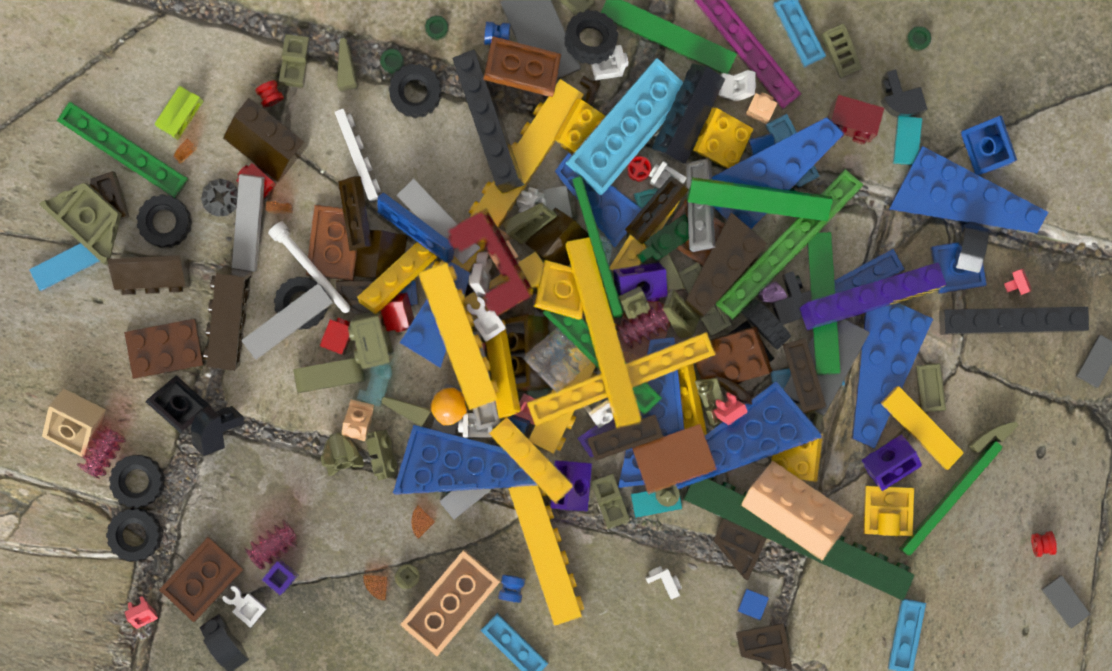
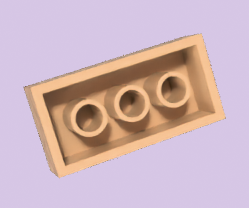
M774 461L770 463L752 485L741 504L821 560H823L853 517V514Z
M464 549L400 625L438 656L501 580Z

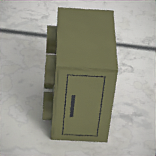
M381 310L377 314L369 312L356 315L350 322L351 326H348L351 341L355 340L356 349L354 350L356 363H361L362 369L390 363L394 357V351Z

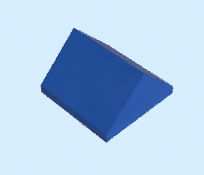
M1002 115L961 131L975 174L982 175L1009 166L1017 161Z

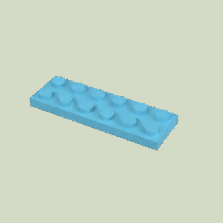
M658 58L654 59L565 164L599 195H602L665 122L666 115L670 111L683 82Z

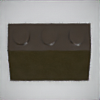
M250 98L246 100L234 115L223 137L225 141L278 183L308 147L302 139Z
M181 255L108 259V267L114 290L121 292V295H136V291L145 290V294H159L160 289H169V293H182L183 288H190L189 260Z
M523 315L504 319L517 392L551 388L548 318Z

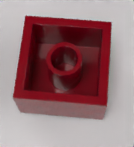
M838 95L831 104L828 117L845 133L844 136L851 137L855 143L866 144V142L870 143L877 136L885 108Z

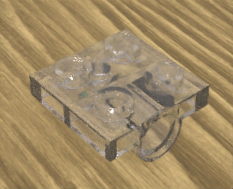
M558 328L524 357L525 361L557 393L563 387L568 386L591 363Z

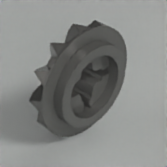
M218 178L209 181L203 188L201 196L203 207L214 216H227L237 207L238 190L229 180ZM215 189L221 194L226 193V196L223 197L225 206L219 201L212 202L216 198Z

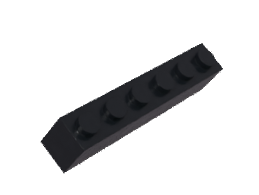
M474 49L453 57L452 59L496 187L503 194L523 186L524 182L490 83L487 80H483L485 68L481 57Z
M1088 307L939 311L940 335L1089 331Z

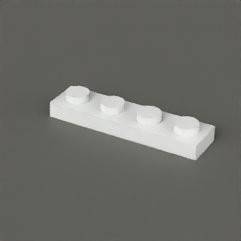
M344 109L335 111L359 176H361L367 197L371 203L378 200L377 193H380L381 189L377 179L372 180L369 171L373 169L369 158H363L361 149L364 148L359 135L355 136L352 130L356 126L351 113L346 114Z

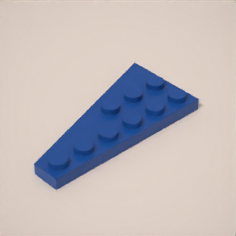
M923 146L920 148L888 210L962 222H975L982 225L1030 233H1038L1049 213Z
M900 303L875 309L864 314V330L870 332L860 353L852 439L871 448L876 447L890 416V413L881 402L896 386L902 389L933 321V318Z
M674 337L650 340L647 355L675 345ZM678 370L647 381L646 383L661 399L645 415L639 410L641 419L656 414L664 437L684 430ZM632 448L625 452L618 488L645 485Z
M776 381L752 399V405H745L747 413L729 425L722 422L705 435L717 470L675 484V486L679 489L817 440L822 438V435Z

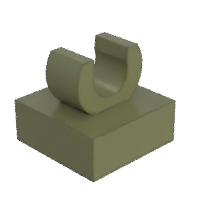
M640 287L618 297L628 319L636 318L637 315L650 310Z

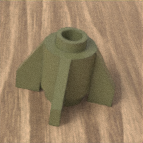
M334 433L329 436L321 455L322 466L327 467L329 476H333L339 470L347 469L351 466H364L362 456L349 437L342 435V433Z

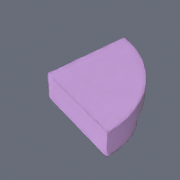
M776 281L767 285L757 297L763 302H776L787 298V295Z

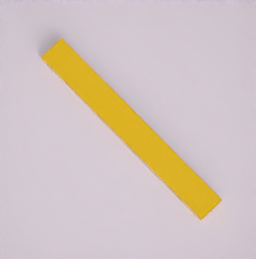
M590 238L569 241L565 244L616 427L639 423L641 417Z
M707 332L629 362L626 364L631 385L635 387L715 355ZM599 374L528 402L527 405L535 425H539L607 398L608 395L602 374Z

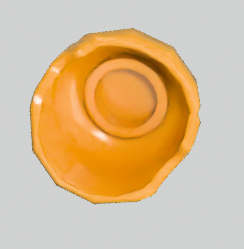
M456 388L442 389L434 395L431 401L432 414L440 424L452 425L458 422L467 412L463 393Z

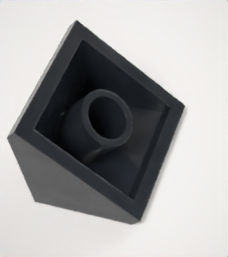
M177 375L145 401L180 434H188L191 431L193 420L197 414L210 406Z

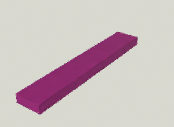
M694 0L750 71L756 72L755 77L782 110L801 95V92L726 0Z

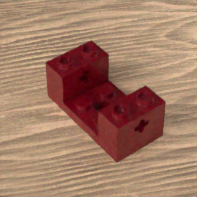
M487 208L448 230L450 235L447 238L454 249L458 248L460 252L486 238L485 246L492 256L496 255L499 260L497 266L503 277L508 276V279L490 288L485 293L486 299H484V302L490 312L494 311L496 315H499L531 297L534 290Z

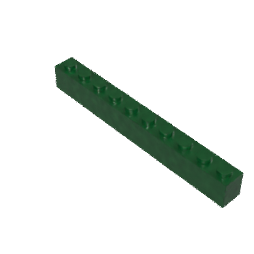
M714 477L688 486L683 500L904 601L915 574L909 572L911 567L898 561L895 566L887 562L889 557L875 552L874 555L865 552L867 547L857 542H853L852 545L843 542L845 537L841 535L823 560H821L743 507L741 504L748 492L745 491L741 495L735 492L736 487L723 481L722 485L713 482Z

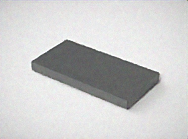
M551 0L500 1L518 43L561 54L557 80L581 70L578 60H575L567 52V47L564 44L565 31Z
M845 319L837 321L840 373L817 375L826 408L816 410L815 412L822 416H825L870 332ZM812 337L808 347L815 367L814 339ZM791 376L783 390L792 400L800 404Z

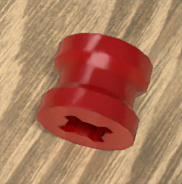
M276 80L268 81L255 89L257 96H260L262 99L261 104L263 108L271 107L284 99L283 94L277 89L278 84Z
M643 156L634 157L627 167L629 178L636 182L646 180L651 172V164Z
M1048 531L1044 535H1039L1038 533L1031 535V544L1035 557H1042L1043 554L1047 553L1049 555H1056L1057 545L1052 531Z

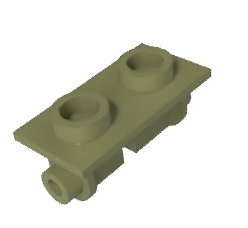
M718 378L696 380L695 383L708 419V424L712 428H716L722 422L717 419L713 411L718 408L716 400L719 399L725 403Z
M387 429L367 434L368 439L365 440L369 456L378 455L377 459L371 460L374 476H377L378 480L398 476V465L393 456L392 440L388 435Z

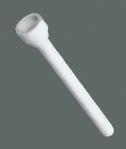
M283 221L275 224L268 232L273 240L279 243L282 242L342 312H349L350 305L291 239L288 232L289 228Z

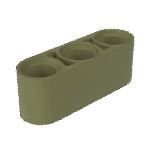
M355 358L293 369L297 393L365 381L361 363L357 364Z

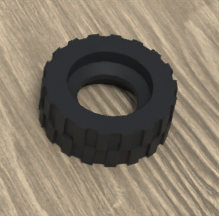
M585 10V12L577 13L567 25L564 37L567 52L575 60L577 59L581 63H588V65L607 61L609 56H612L618 41L616 24L606 14L596 10ZM586 28L598 30L603 37L602 43L595 47L585 45L580 39L581 31Z
M409 64V66H403L399 71H396L394 77L390 80V99L397 111L403 113L404 116L423 118L427 114L434 112L433 110L438 107L442 97V88L437 75L430 68L424 67L421 64ZM411 80H420L427 87V95L420 102H410L404 96V87Z
M164 194L152 196L151 199L146 200L143 206L139 208V214L136 217L138 222L137 228L140 230V235L148 243L160 248H172L175 245L181 244L191 231L192 219L190 218V211L187 210V206L173 196H166ZM161 210L171 211L176 218L175 227L168 233H160L153 226V217Z
M300 276L293 279L290 278L287 282L282 283L279 290L275 293V312L278 314L290 305V299L293 294L301 291L307 292L318 283L310 278ZM328 308L298 330L310 329L318 325L324 319Z
M756 298L741 311L753 327L757 326L758 332L775 349L778 350L792 337L783 324Z
M144 455L126 456L122 458L123 460L118 461L111 470L109 488L112 490L113 497L117 498L119 503L125 504L127 507H144L152 504L161 496V491L164 490L165 476H163V469L159 467L157 461ZM135 469L144 471L149 479L147 488L140 493L131 492L125 483L127 474Z
M132 508L119 512L117 516L111 519V523L107 527L106 538L108 539V547L110 546L111 552L116 554L118 558L129 562L144 560L155 553L154 551L159 548L160 541H162V527L159 525V520L154 517V514L147 512L145 509ZM131 523L142 525L146 531L145 541L137 547L129 546L123 539V531Z

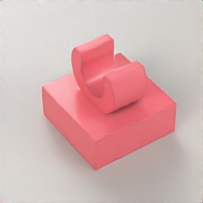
M1024 269L1013 272L1015 280L1004 284L1007 293L1015 289H1019L1021 295L1032 291Z
M726 393L728 401L723 403V401L717 399L716 405L718 408L713 411L717 419L729 425L748 411L743 403L736 400L734 395Z
M523 394L519 402L520 412L514 415L529 420L531 424L535 425L527 403L536 399Z
M139 597L141 604L138 606H134L129 602V610L125 611L126 619L136 629L158 619L156 611L143 597Z

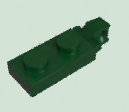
M685 214L644 242L647 248L637 254L641 263L652 256L655 260H660L689 240L687 216Z

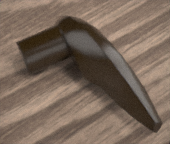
M583 76L579 84L588 89L585 102L592 106L600 88V80L593 81Z
M715 376L727 393L734 395L736 400L742 403L752 405L754 397L752 391H746L733 381Z

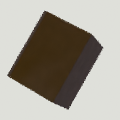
M555 207L553 211L557 217L533 234L525 244L534 252L536 251L544 260L569 266L570 260L565 244L569 241L590 237L573 218Z
M370 230L372 247L357 251L354 277L376 280L405 253L408 236L383 230Z

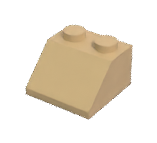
M63 388L49 405L42 437L85 458L102 426L106 409Z

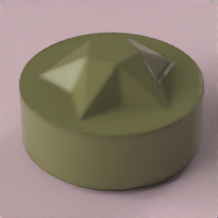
M673 485L656 491L655 496L661 505L669 507L678 502L680 492Z
M411 564L402 565L395 573V582L402 589H411L420 580L418 569Z

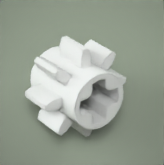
M529 187L528 192L521 191L517 198V205L520 208L519 212L521 213L540 203L546 205L545 194L538 192V189Z

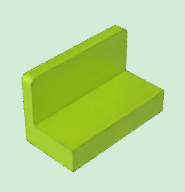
M179 86L156 120L155 126L176 140H179L204 101L196 94Z

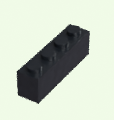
M692 63L680 90L676 94L674 103L666 115L665 122L656 136L652 149L672 161L686 164L724 84L725 78L706 66Z

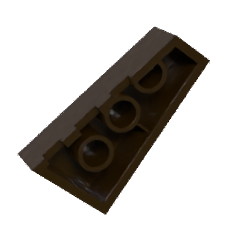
M732 212L685 300L701 318L707 314L767 245L762 238Z
M224 266L211 278L210 289L214 290L213 299H210L208 305V313L212 314L211 322H208L206 327V336L209 337V345H206L204 349V360H207L206 367L235 371L240 365L243 344L241 340L244 335L239 332L246 323L247 313L243 310V306H246L247 299H249L250 289L246 287L247 278H252V271Z

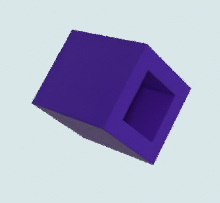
M279 560L264 576L262 581L279 595H282L299 574L284 561Z

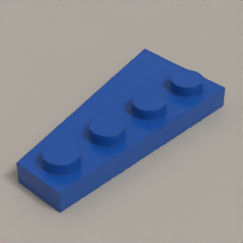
M569 152L557 167L555 173L577 198L572 179L580 176L565 164L573 155ZM583 180L596 225L610 240L613 247L616 248L627 234L625 228L642 208L612 184L602 195H599Z
M450 261L448 267L453 266L457 280L454 281L457 290L461 289L463 295H465L470 273ZM427 299L400 343L441 368L446 347Z

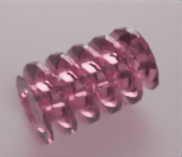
M659 302L657 303V311L650 306V310H648L649 315L645 312L641 313L640 319L637 317L631 318V323L623 319V327L616 323L624 342L631 349L634 348L633 340H636L641 345L642 336L651 340L650 332L659 336L660 327L665 332L668 331L667 324L669 320Z
M104 426V431L96 430L100 439H91L96 446L86 447L91 453L90 456L82 454L81 457L86 463L76 464L81 470L100 479L98 475L106 476L107 474L103 467L110 468L112 466L108 459H116L117 457L112 450L120 451L122 449L117 442H126V438L107 426Z
M285 519L282 520L283 528L274 525L276 533L273 534L269 530L266 531L267 539L258 536L260 544L257 545L251 541V550L244 547L251 561L261 570L266 568L265 562L268 564L273 563V556L279 559L281 558V551L288 553V545L293 548L297 547L296 539L298 538Z

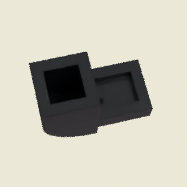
M896 69L888 71L883 75L884 79L881 80L884 93H888L889 96L884 97L881 100V104L889 114L895 117H912L923 114L927 110L921 87L903 92Z
M961 222L958 230L960 242L955 254L956 268L980 273L986 254L989 229L975 222Z
M794 271L782 275L789 298L772 303L775 316L783 325L800 319L802 317L800 307L811 301V291L801 293L800 289L803 288L802 281L799 275L795 276Z
M210 406L204 408L194 418L191 426L193 446L203 456L224 449L223 432L243 425V415L233 406L224 407L217 412Z
M220 614L199 627L205 638L203 642L207 649L226 671H234L249 660L241 642L231 634L225 619Z

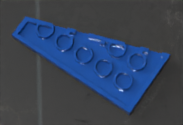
M827 116L712 177V180L790 190L845 133ZM713 206L726 219H728L732 212L750 229L767 214Z
M413 425L393 494L538 485L501 447Z

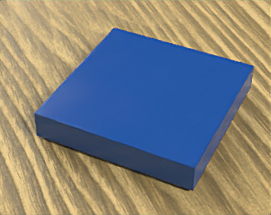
M959 242L930 247L933 264L939 262L946 282V286L939 289L938 294L987 286L983 264L980 273L956 268L955 254Z

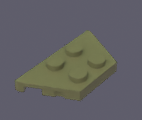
M82 183L70 191H64L52 199L39 203L44 210L103 264L108 265V259H111L122 214L88 183Z

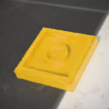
M545 260L534 307L579 320L582 318L583 306L572 267Z

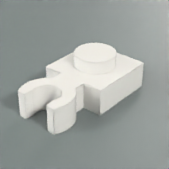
M479 252L477 254V264H474L472 274L469 275V285L478 297H486L485 293L489 289L491 279L489 270L492 267V259H487L488 252Z
M479 296L477 300L480 302V308L473 309L468 304L467 309L471 314L477 315L478 318L473 321L474 325L487 342L506 329V327L494 311L485 310V302Z
M232 586L230 589L235 592V598L230 599L225 595L222 599L227 604H234L236 608L233 613L251 628L267 608L250 593L243 597L241 590L237 586Z

